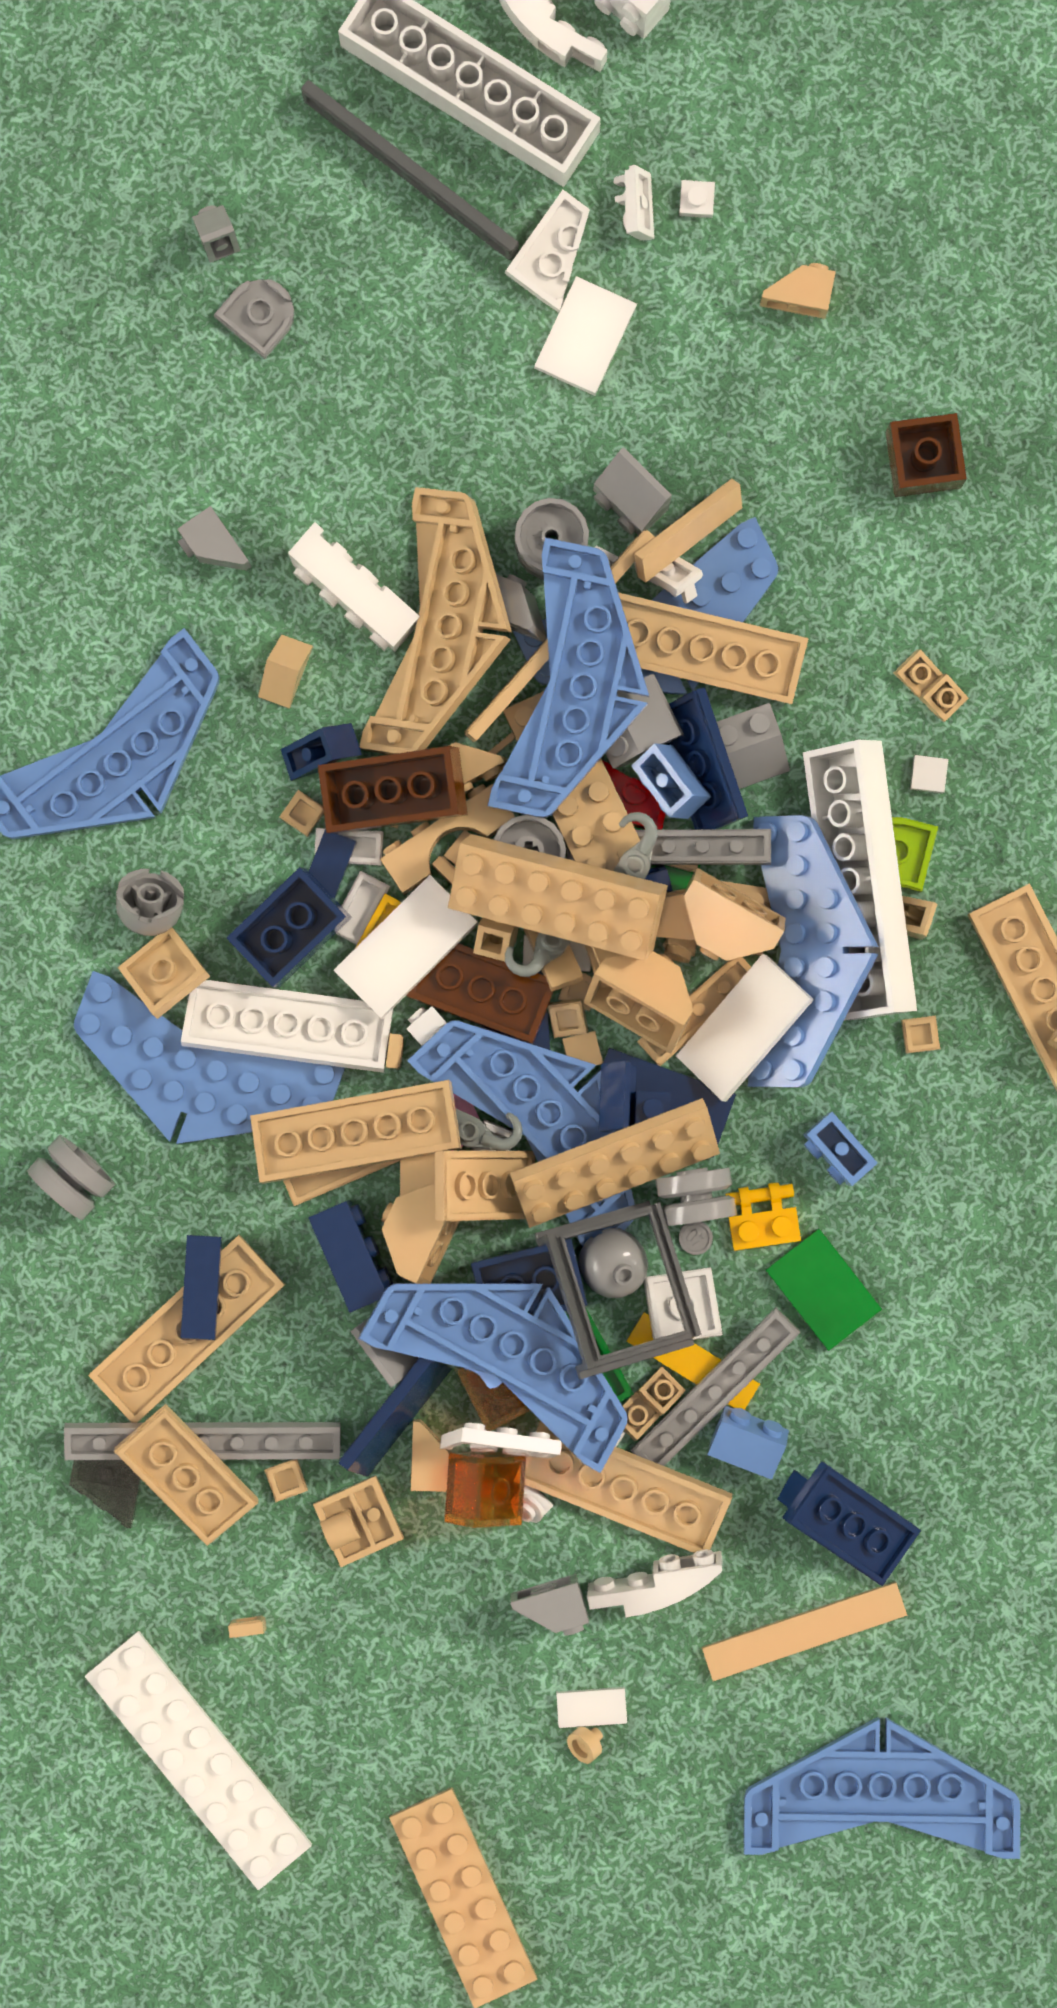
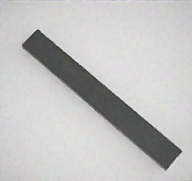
M307 80L301 88L303 102L506 259L512 260L519 252V242L310 80Z

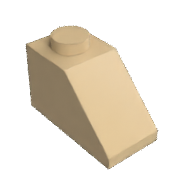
M811 263L809 266L802 265L765 289L760 306L825 319L836 271L828 270L829 268L826 265Z
M414 1419L411 1491L452 1492L453 1483L460 1484V1463H454V1454L450 1450L440 1449L441 1440L421 1419Z

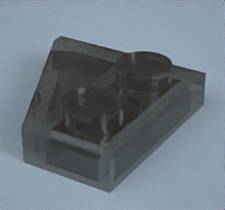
M74 1460L69 1485L80 1494L91 1499L101 1510L107 1511L119 1520L125 1528L131 1529L133 1527L141 1483L139 1476L123 1460Z

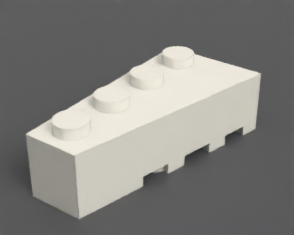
M314 522L288 552L292 564L296 568L293 572L294 575L307 586L311 582L321 589L319 596L330 606L335 607L338 603L347 611L344 617L356 628L360 629L364 625L373 633L369 638L384 651L389 647L395 652L416 628L417 620L420 616L387 586L384 585L381 588L377 584L379 582L378 579L361 564L355 566L352 563V557L338 542L329 544L324 540L322 534L324 530Z

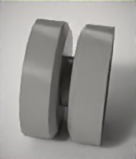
M547 498L534 502L522 512L516 523L515 550L518 560L528 573L544 580L542 550L545 538L555 535L557 540L588 546L589 529L585 517L576 506L563 499Z
M530 815L511 818L500 827L493 839L565 858L566 855L562 834L552 822L545 818Z
M59 1135L48 1147L51 1158L59 1167L48 1159L38 1158L28 1168L27 1172L34 1182L55 1202L76 1218L84 1220L95 1208L92 1198L84 1189L96 1197H105L116 1184L99 1163L87 1152L76 1146L69 1139Z
M707 1167L676 1172V1176L655 1179L659 1197L663 1199L680 1197L679 1203L668 1204L662 1207L667 1226L737 1215L734 1197L729 1195L712 1196V1191L728 1189L732 1185L730 1167L708 1170Z

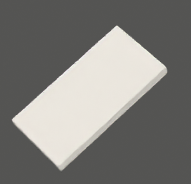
M431 875L334 969L338 976L381 1019L479 924L470 914L448 908L450 894Z
M762 954L679 1051L676 1057L721 1101L726 1102L814 999L767 955Z

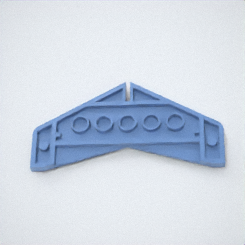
M751 518L739 524L693 564L702 570L703 573L702 578L695 583L697 597L685 604L681 594L674 597L664 589L652 601L744 622L778 574V564L756 518ZM544 619L542 622L547 636V621ZM512 631L527 661L543 642ZM549 659L534 675L535 680L542 685H548L550 680ZM641 668L643 677L651 674L655 675L663 693L687 694L679 677ZM687 679L691 690L694 691L700 682Z
M545 538L542 550L550 680L501 774L497 777L491 789L488 807L540 818L549 817L558 809L648 705L647 702L618 697V691L649 697L606 554L598 548Z
M185 628L168 641L162 649L161 655L102 733L90 741L0 776V832L10 839H19L156 818L137 794L141 789L162 814L220 682L217 670Z
M804 815L754 817L753 829H771V865H761L771 910L786 918L785 930L779 939L781 954L777 965L814 1000L748 1076V1087L801 1088L812 1082L878 956L875 953H849V948L878 947L816 820Z
M95 971L91 974L74 1020V1029L79 1037L169 1142H171L181 1113L187 1114L176 1144L251 1133V1115L334 1101L345 1071L344 1067L182 1046L183 1030L163 1016L157 1019L142 1000L112 978Z
M457 1020L447 1022L407 1059L419 1074L433 1082L450 1080L455 1095L512 1129L513 1125L506 1118V1114L510 1112L517 1116L522 1125V1134L526 1137L538 1162L611 1134L599 1132L601 1070L596 1072L577 1091L573 1088L596 1066L595 1064ZM628 1189L565 1215L569 1223L635 1205L632 1191ZM634 1220L607 1228H621L625 1230ZM604 1229L577 1236L581 1246L583 1247L591 1236L594 1239L597 1235L602 1234Z
M392 1284L385 1289L358 1339L376 1348L496 1375L584 1465L599 1473L602 1472L626 1427L627 1413L602 1373L579 1380L575 1366L582 1364L583 1361L571 1322L549 1287L546 1288L532 1315L528 1311L543 1284Z
M876 1717L756 1782L746 1790L744 1795V1855H763L777 1851L780 1847L868 1823L890 1822L982 1850L986 1854L1002 1859H1020V1801L1017 1795L1008 1787L885 1717V1749H880V1718Z

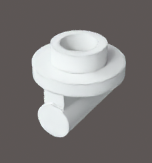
M526 1485L513 1500L517 1516L526 1522L537 1523L541 1521L544 1515L553 1507V1504L542 1493Z

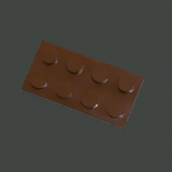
M458 943L406 995L407 998L520 1041L534 1044L554 991L551 992L544 975L538 973L530 977L516 975L508 969L504 961L473 953L474 949Z

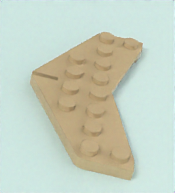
M415 487L412 500V518L416 522L420 599L418 615L420 617L417 620L414 638L376 715L370 716L362 732L359 747L364 751L391 755L426 749L511 640L506 636L483 633V629L511 633L512 630L477 505L471 497L462 492Z

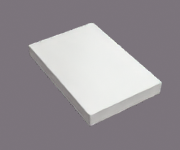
M576 276L534 369L595 396L637 307V303Z

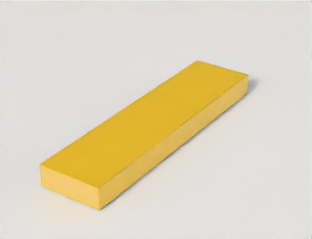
M643 1312L626 1340L633 1346L653 1340L650 1318L645 1312ZM697 1344L653 1357L696 1385L721 1361L720 1358ZM753 1379L728 1404L734 1408L745 1410L760 1383Z

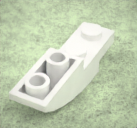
M499 0L504 11L522 35L547 57L565 67L572 56L601 72L607 61V49L596 38L591 36L585 38L576 33L569 23L562 20L556 22V6L553 5L551 0Z
M700 1550L689 1556L665 1555L659 1560L653 1561V1574L636 1572L626 1578H598L594 1582L588 1583L587 1599L589 1610L624 1605L625 1616L631 1617L675 1604L699 1591L722 1572L721 1551Z

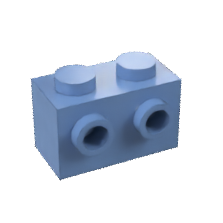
M654 743L631 765L640 777L641 783L652 793L658 801L661 810L670 818L688 819L711 798V795L673 745Z
M828 1112L803 1134L808 1140L804 1146L817 1160L821 1156L830 1165L827 1172L839 1185L845 1182L848 1186H853L878 1164L833 1112Z
M725 1406L712 1435L708 1455L772 1480L785 1451L789 1430L783 1428L775 1421H765L754 1417L744 1409Z

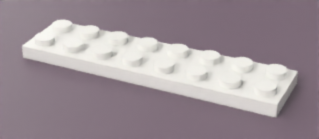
M140 1631L136 1632L84 1676L258 1891L312 1846L310 1840Z

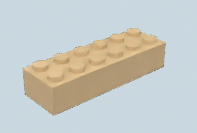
M470 834L460 843L448 908L645 961L654 950L668 885Z

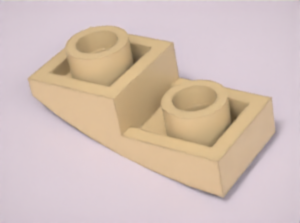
M917 649L893 672L943 722L969 699L947 674H942L921 649Z
M660 1367L622 1405L627 1413V1424L624 1431L634 1441H637L686 1391L663 1367Z

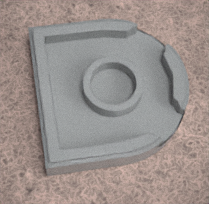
M270 279L246 281L234 290L216 311L214 317L261 357L266 359L291 329L294 321V305L287 290L279 283Z

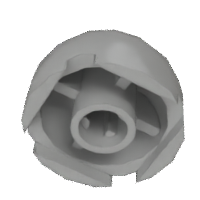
M139 869L129 872L121 878L118 890L116 891V909L119 918L125 927L143 936H156L167 932L177 923L183 910L184 889L180 882L164 871H161L160 875L149 873L150 869Z
M607 1228L602 1230V1234L597 1235L594 1239L591 1236L585 1242L579 1253L578 1268L583 1280L594 1292L606 1298H622L632 1294L642 1285L647 1275L649 1262L644 1247L633 1234L621 1228Z

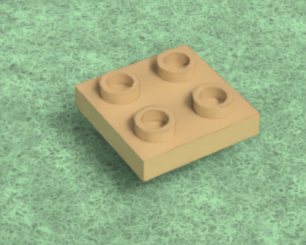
M376 1475L313 1504L319 1517L323 1534L331 1550L334 1551L340 1567L404 1539Z

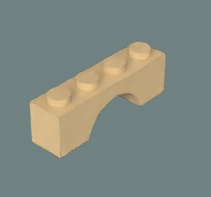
M482 784L467 794L469 798L466 801L468 815L439 819L431 825L426 821L411 831L412 838L403 844L398 840L383 850L385 856L380 858L403 895L419 886L431 875V853L438 841L445 835L465 829L478 833L485 838H491L497 834L502 825L515 817L511 811L488 807L493 784L487 788Z

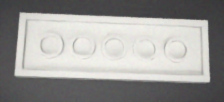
M205 980L189 993L181 1045L384 1073L393 1009L381 1019L362 1000Z

